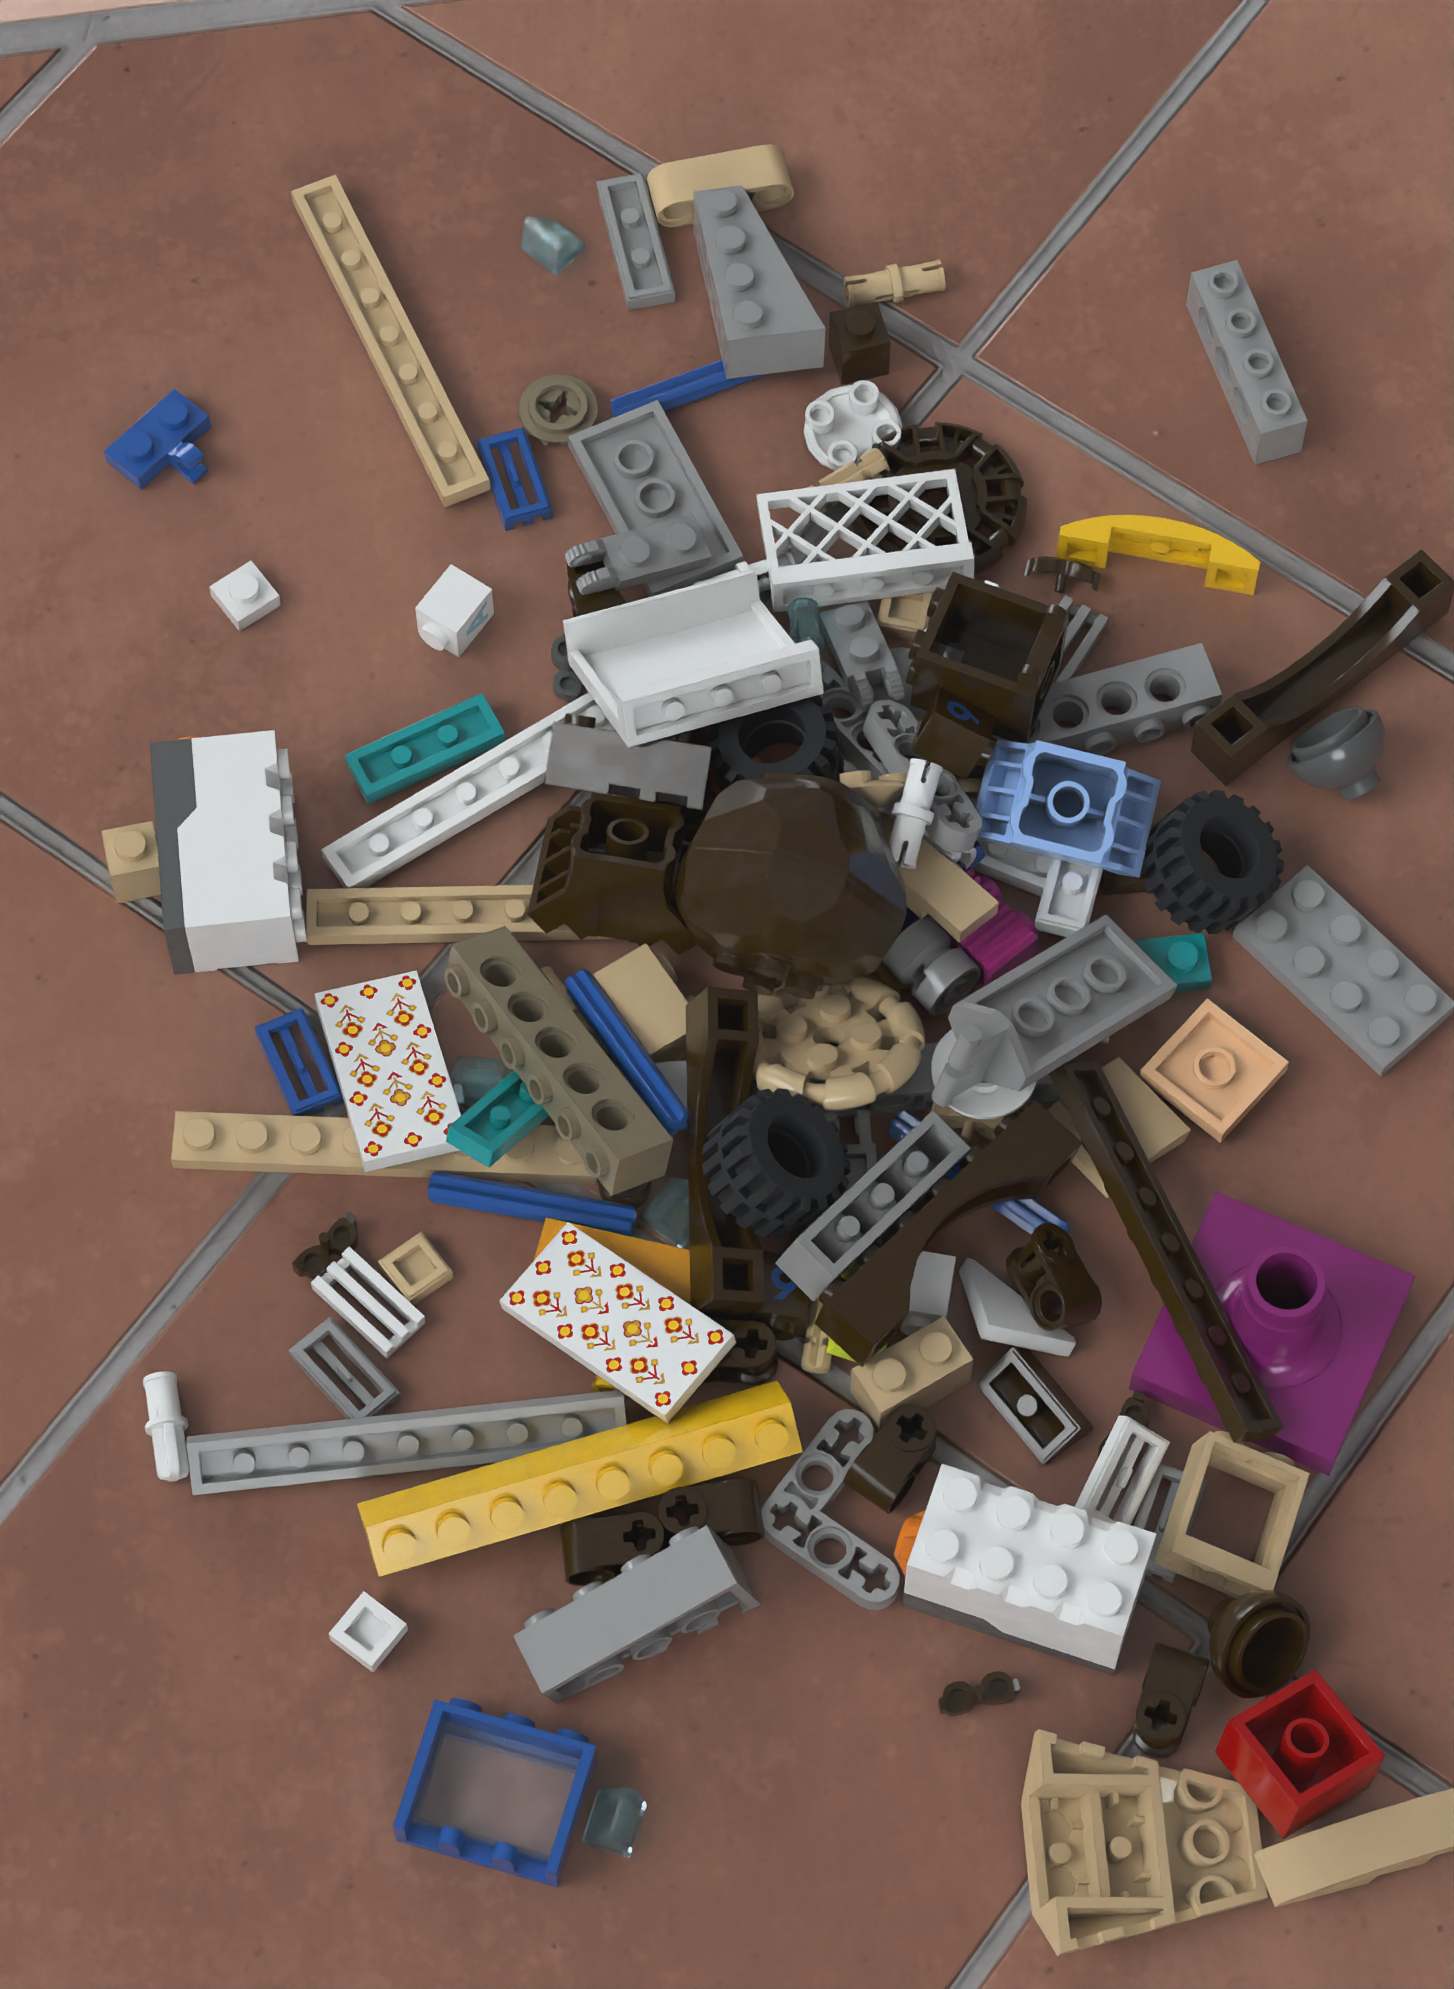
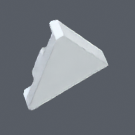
M966 1258L959 1270V1274L981 1339L1068 1357L1076 1345V1340L1063 1328L1049 1331L1039 1327L1022 1296L977 1261Z

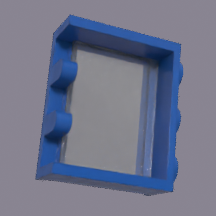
M451 1698L449 1703L434 1700L393 1825L396 1841L558 1888L591 1777L597 1764L596 1745L589 1744L587 1736L573 1730L558 1729L557 1733L554 1734L535 1728V1722L517 1714L505 1713L503 1718H498L481 1713L482 1708L479 1705L465 1699Z

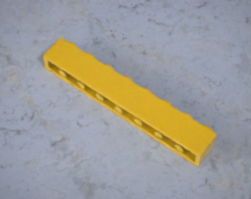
M773 1381L681 1408L668 1424L657 1416L360 1502L357 1503L374 1565L378 1576L381 1577L659 1495L677 1487H686L803 1452L791 1402L779 1382Z

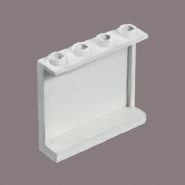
M755 569L563 620L570 667L628 748L824 693L819 648L812 640L794 643L761 602Z

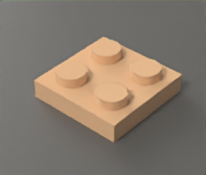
M1207 998L1140 1070L1139 1078L1221 1143L1287 1071L1289 1061Z

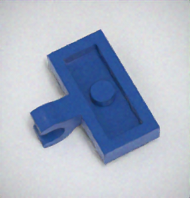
M173 389L104 450L106 462L140 489H143L169 464L186 480L195 484L208 472L207 468L200 463L204 458V454L193 443L211 428L209 415L176 389Z

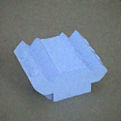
M997 740L994 751L986 763L975 808L982 819V827L977 838L986 842L1008 845L1022 851L1082 866L1101 868L1115 874L1140 878L1161 780L1129 769L1124 761L1039 740L1030 744Z

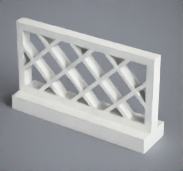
M955 469L756 494L774 612L934 592L937 587L946 588L952 572L974 579V554L972 544L968 539ZM947 487L948 499L938 510L918 499L925 489ZM889 494L900 501V503L887 517L868 505L875 496ZM840 501L851 509L837 523L819 512L826 502ZM790 507L801 515L789 529H786L771 520L769 510ZM909 508L929 519L917 534L897 523ZM950 511L952 513V519L947 516V514ZM859 514L879 525L867 540L847 529ZM810 520L829 531L817 547L797 536ZM939 525L956 535L957 544L935 546L928 542L926 538ZM888 531L908 543L902 551L889 553L882 551L876 545ZM773 535L780 538L776 543L774 542ZM838 538L858 549L852 557L835 559L826 553ZM789 544L808 556L802 564L781 567L778 565L777 557Z

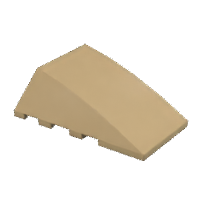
M1040 1729L1034 1732L1021 1800L1031 1911L1057 1956L1263 1901L1268 1898L1266 1884L1254 1857V1854L1262 1849L1257 1806L1238 1782L1186 1768L1182 1771L1159 1766L1156 1760L1141 1756L1129 1758L1106 1752L1104 1746L1085 1741L1076 1744L1057 1739V1734Z

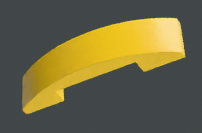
M1108 515L1092 517L1060 527L1056 554L1058 558L1077 561L1088 566L1104 569L1108 552L1207 569L1204 587L1254 595L1260 561L1249 552L1216 533L1185 522L1144 515Z

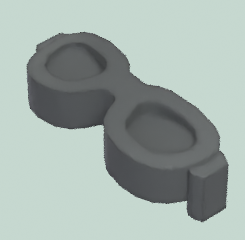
M563 632V636L558 637L554 641L551 650L552 663L555 667L562 669L553 678V692L556 697L571 703L581 696V681L569 665L565 632Z

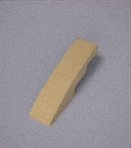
M881 812L883 818L880 825L889 842L895 820ZM924 839L921 841L916 868L906 869L900 867L905 846L902 845L899 860L896 864L905 886L906 906L920 919L929 914L960 943L997 914L999 902L960 867Z
M1454 1788L1371 1811L1258 1850L1254 1857L1274 1907L1365 1885L1379 1875L1422 1865L1436 1855L1454 1851Z

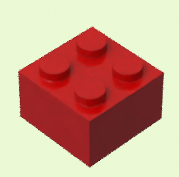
M1316 1669L1231 1718L1215 1749L1216 1755L1282 1839H1285L1368 1789L1385 1758L1384 1753Z

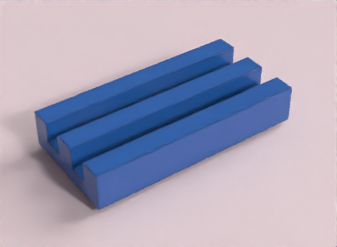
M524 427L476 440L477 451L490 480V488L505 531L515 529V523L523 521L524 526L533 524L536 517L542 516L543 521L553 518V509ZM517 443L537 501L536 504H528L508 444ZM498 448L518 506L517 509L511 510L490 449Z
M303 1007L254 1027L258 1041L292 1116H305L304 1114L311 1111L317 1114L324 1111V1106L333 1103L334 1106L344 1103L339 1085ZM295 1024L298 1025L325 1084L326 1091L317 1092L288 1027ZM278 1032L305 1091L306 1099L299 1101L270 1034Z

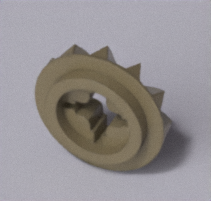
M555 374L542 377L530 384L520 398L519 420L525 427L528 437L535 436L541 440L544 446L552 442L560 443L566 448L568 436L596 425L598 404L595 394L586 383L573 376ZM566 399L567 415H561L558 421L551 423L549 410H556L559 405H562L563 400Z

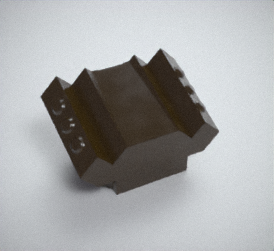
M591 792L590 799L586 800L581 807L569 805L548 817L527 915L546 934L566 924L581 940L587 936H602L637 943L639 946L645 943L651 946L663 939L678 955L698 943L678 909L675 879L681 859L700 826L684 823V818L681 815L682 806Z

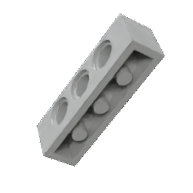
M1238 260L1191 272L1186 306L1254 464L1257 465L1301 452L1308 420Z
M933 1110L789 1246L775 1264L814 1302L827 1286L851 1267L860 1255L872 1243L877 1242L903 1213L916 1205L942 1176L947 1175L971 1148Z

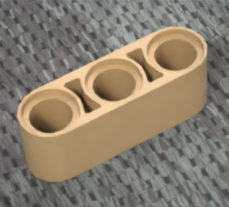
M772 144L664 163L653 168L647 176L658 223L670 228L693 224L694 191L743 186L757 212L782 207L794 196L783 150L779 146Z

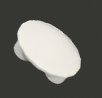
M860 380L853 385L830 389L811 402L805 412L804 436L809 451L819 463L836 471L852 460L857 464L860 460L859 456L871 450L874 443L877 442L879 444L882 441L880 439L892 431L897 432L896 437L892 441L884 442L897 450L898 444L901 441L900 428L903 425L897 408L886 395L880 393L874 383Z

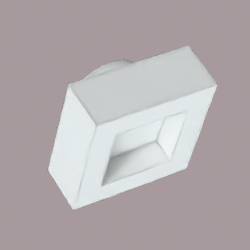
M251 560L209 586L211 597L239 632L281 606L280 595Z
M363 1591L328 1634L334 1644L371 1672H374L405 1635L408 1627L407 1623Z

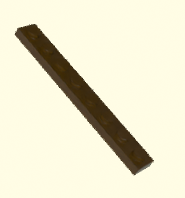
M1098 1060L1066 1062L1050 1072L1049 1076L1059 1093L1061 1103L1067 1109L1081 1137L1084 1149L1089 1153L1104 1183L1106 1193L1112 1199L1127 1229V1234L1135 1245L1150 1275L1153 1286L1161 1296L1173 1320L1176 1332L1182 1338L1197 1368L1199 1378L1205 1384L1220 1414L1222 1424L1229 1432L1234 1443L1273 1437L1284 1426Z

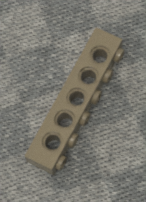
M506 926L452 944L448 967L445 970V982L449 992L453 997L460 999L472 1015L478 1030L481 1033L487 1034L500 1051L505 1065L510 1069H514L527 1086L532 1100L537 1105H541L555 1122L557 1131L562 1139L572 1144L582 1157L589 1174L593 1178H598L611 1196L665 1176L673 1138Z

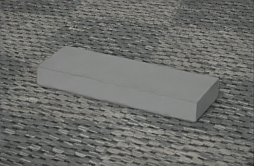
M644 173L596 181V191L627 310L675 302V290Z

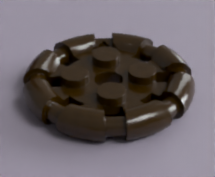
M935 422L934 427L917 428L916 424L900 428L901 441L898 444L897 450L884 442L892 441L896 437V431H892L880 439L882 441L879 444L877 442L874 443L872 449L878 448L886 458L889 466L893 467L896 465L900 468L895 476L955 469L968 539L972 544L974 554V576L994 566L1002 559V550L1007 545L1013 546L1025 523L1027 499L1021 495L1024 481L1017 465L999 444L992 446L982 439L983 434L981 432L948 422ZM936 446L937 448L936 451L922 453L920 448ZM973 456L979 462L974 466L973 470L963 463L962 460ZM887 470L879 472L883 476L882 478L895 477ZM947 487L925 489L918 499L927 503L924 500V496L932 491H941L948 495ZM994 489L996 492L1001 493V496L988 497L987 490ZM887 494L875 496L868 505L872 507L877 501L887 500V508L876 510L888 517L900 501ZM930 505L931 507L935 508L936 510H938V509L940 508V507H936V506ZM909 508L897 523L917 534L929 519ZM950 511L947 514V516L952 519V513ZM861 514L851 524L853 532L865 540L879 527L878 524ZM981 524L992 530L988 537L979 533ZM939 525L926 538L928 542L935 546L957 544L956 535ZM888 531L876 547L889 553L902 551L908 543L905 542L906 544L903 548L892 541L896 535Z

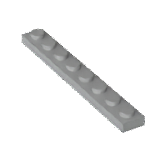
M613 1390L187 1436L186 1446L192 1495L496 1463L627 1424L623 1392Z

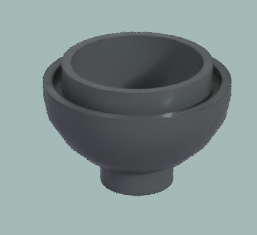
M1356 706L1339 711L1323 719L1302 733L1291 745L1292 753L1287 758L1288 766L1300 780L1314 787L1329 790L1338 789L1344 800H1351L1365 794L1380 781L1374 767L1379 762L1384 748L1385 728L1381 717L1376 710H1364L1363 707Z

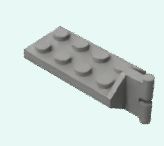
M1104 915L953 1005L948 1020L957 1041L948 1058V1063H946L933 1090L932 1100L939 1106H949L954 1097L981 1081L1021 1091L1171 999L1178 985L1107 915Z

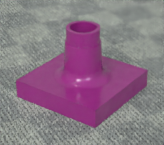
M1216 1191L1191 1245L1284 1426L1283 1429L1269 1439L1252 1440L1250 1442L1275 1453L1285 1455L1293 1461L1330 1476L1410 1293L1415 1275ZM1266 1301L1280 1302L1290 1306L1293 1309H1279L1270 1305ZM1164 1304L1133 1370L1129 1390L1138 1391L1150 1399L1228 1432L1222 1424L1220 1414L1205 1384L1199 1378L1197 1368L1182 1338L1176 1332L1173 1320Z

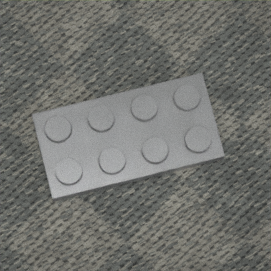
M658 400L568 436V447L615 534L693 513L712 556L709 564L705 567L643 583L642 585L649 597L692 586L696 581H703L732 571L735 564L743 562L742 552Z
M1308 865L1276 891L1266 903L1234 928L1232 937L1380 1077L1454 1013V1000Z

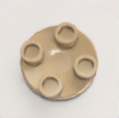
M866 770L845 772L839 776L840 783L849 787L878 809L902 797L908 773L885 774L879 776L878 780H872L871 771Z

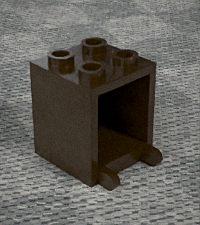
M952 572L946 588L937 587L927 610V616L931 618L927 630L918 629L909 650L908 659H911L912 662L907 673L906 683L912 685L911 705L927 711L936 694L942 688L994 715L992 735L1012 742L1028 743L1062 663L1069 613L1059 605H1046ZM947 646L965 652L961 662L943 656Z

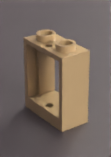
M1209 1431L1191 1446L1154 1564L1235 1598L1251 1592L1273 1591L1310 1473L1294 1467V1461L1285 1455L1275 1452L1261 1453L1244 1446L1245 1442L1234 1443L1229 1432L1215 1431L1213 1433ZM1208 1465L1275 1493L1254 1562L1186 1534Z

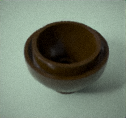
M1272 1590L1251 1592L1237 1599L1228 1598L1221 1601L1212 1610L1207 1624L1210 1633L1209 1654L1212 1669L1224 1687L1242 1698L1265 1696L1290 1680L1304 1660L1310 1639V1620L1304 1607L1290 1596Z

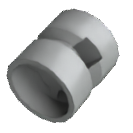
M929 916L914 922L896 938L884 957L882 964L901 984H913L912 995L931 1015L938 1016L950 1010L954 1004L961 1001L977 983L982 969L960 947L951 949L952 938Z

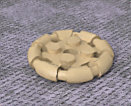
M861 976L838 985H824L822 991H816L814 999H803L787 993L784 990L785 982L783 988L776 992L773 991L772 995H758L759 1044L752 1080L757 1081V1087L760 1091L770 1089L774 1092L778 1088L788 1089L792 1097L799 1093L808 1098L809 1104L823 1105L824 1111L851 1109L875 1102L876 1095L883 1092L892 1094L911 1078L921 1062L922 1056L920 1051L925 1046V1033L917 1011L909 1002H900V995L897 991L876 980ZM793 1007L796 1011L790 1014L787 1009ZM826 1043H836L839 1046L834 1047L833 1045ZM810 1079L826 1080V1083L814 1084L810 1083Z

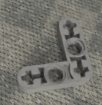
M844 1409L836 1412L828 1419L765 1502L761 1510L765 1533L764 1538L771 1545L859 1606L868 1610H881L892 1604L898 1595L900 1574L896 1565L882 1553L824 1514L846 1484L843 1483L844 1477L859 1453L873 1440L874 1428L870 1419L864 1413L855 1409ZM852 1427H856L859 1429L858 1440L860 1444L858 1445L850 1441L840 1452V1462L846 1465L842 1467L832 1456V1453L839 1445L840 1433L838 1429L848 1432ZM822 1448H825V1450L827 1451V1453L824 1452V1451H820V1450H821ZM812 1466H822L831 1472L833 1481L827 1489L813 1491L803 1484L801 1479L803 1472ZM789 1510L795 1512V1525L807 1534L811 1524L817 1526L809 1534L804 1548L798 1546L801 1543V1533L791 1526L787 1525L781 1531L775 1529L776 1517L773 1515L775 1512L783 1516ZM828 1538L839 1541L846 1550L844 1558L836 1564L820 1562L815 1556L814 1548L821 1540ZM855 1555L862 1557L859 1560L858 1569L867 1576L873 1578L878 1572L885 1575L884 1586L887 1589L886 1591L875 1588L871 1593L864 1590L865 1578L853 1569L849 1579L843 1577L850 1570Z

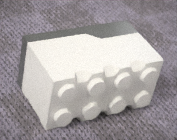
M275 730L211 737L188 736L177 740L150 743L163 930L174 975L214 971L232 967L299 962L297 943L307 942L305 914L302 910L301 895H303L302 876L297 855V849H299L298 831L293 809L295 795L288 749H278Z
M941 1464L926 1510L905 1519L895 1547L894 1557L905 1576L902 1606L1113 1676L1146 1576L1156 1533L1120 1521L1108 1523L1091 1517L1086 1510L1067 1504L1056 1506L1040 1501L1031 1492L1012 1486L1001 1488L988 1484L979 1475Z

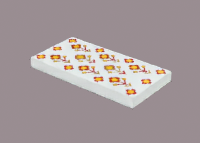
M417 970L315 993L316 1007L364 1171H373L459 1151V1149L446 1142L449 1125L457 1120L461 1113Z
M569 1222L566 1223L499 1300L504 1311L667 1424L736 1343L734 1334Z

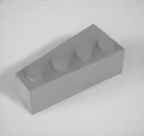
M743 186L694 191L693 232L726 379L824 367L826 328Z
M707 1525L701 1529L697 1526L690 1527L674 1535L669 1541L670 1546L651 1557L650 1554H643L625 1563L621 1568L622 1574L604 1584L601 1581H597L582 1587L572 1596L574 1601L559 1610L546 1609L531 1616L524 1623L525 1629L516 1633L513 1637L541 1693L553 1702L558 1703L620 1673L624 1668L621 1660L628 1656H631L633 1660L649 1659L668 1650V1645L672 1641L671 1636L680 1631L688 1633L696 1630L699 1635L717 1626V1617L720 1612L736 1604L739 1605L743 1613L761 1605L732 1549Z

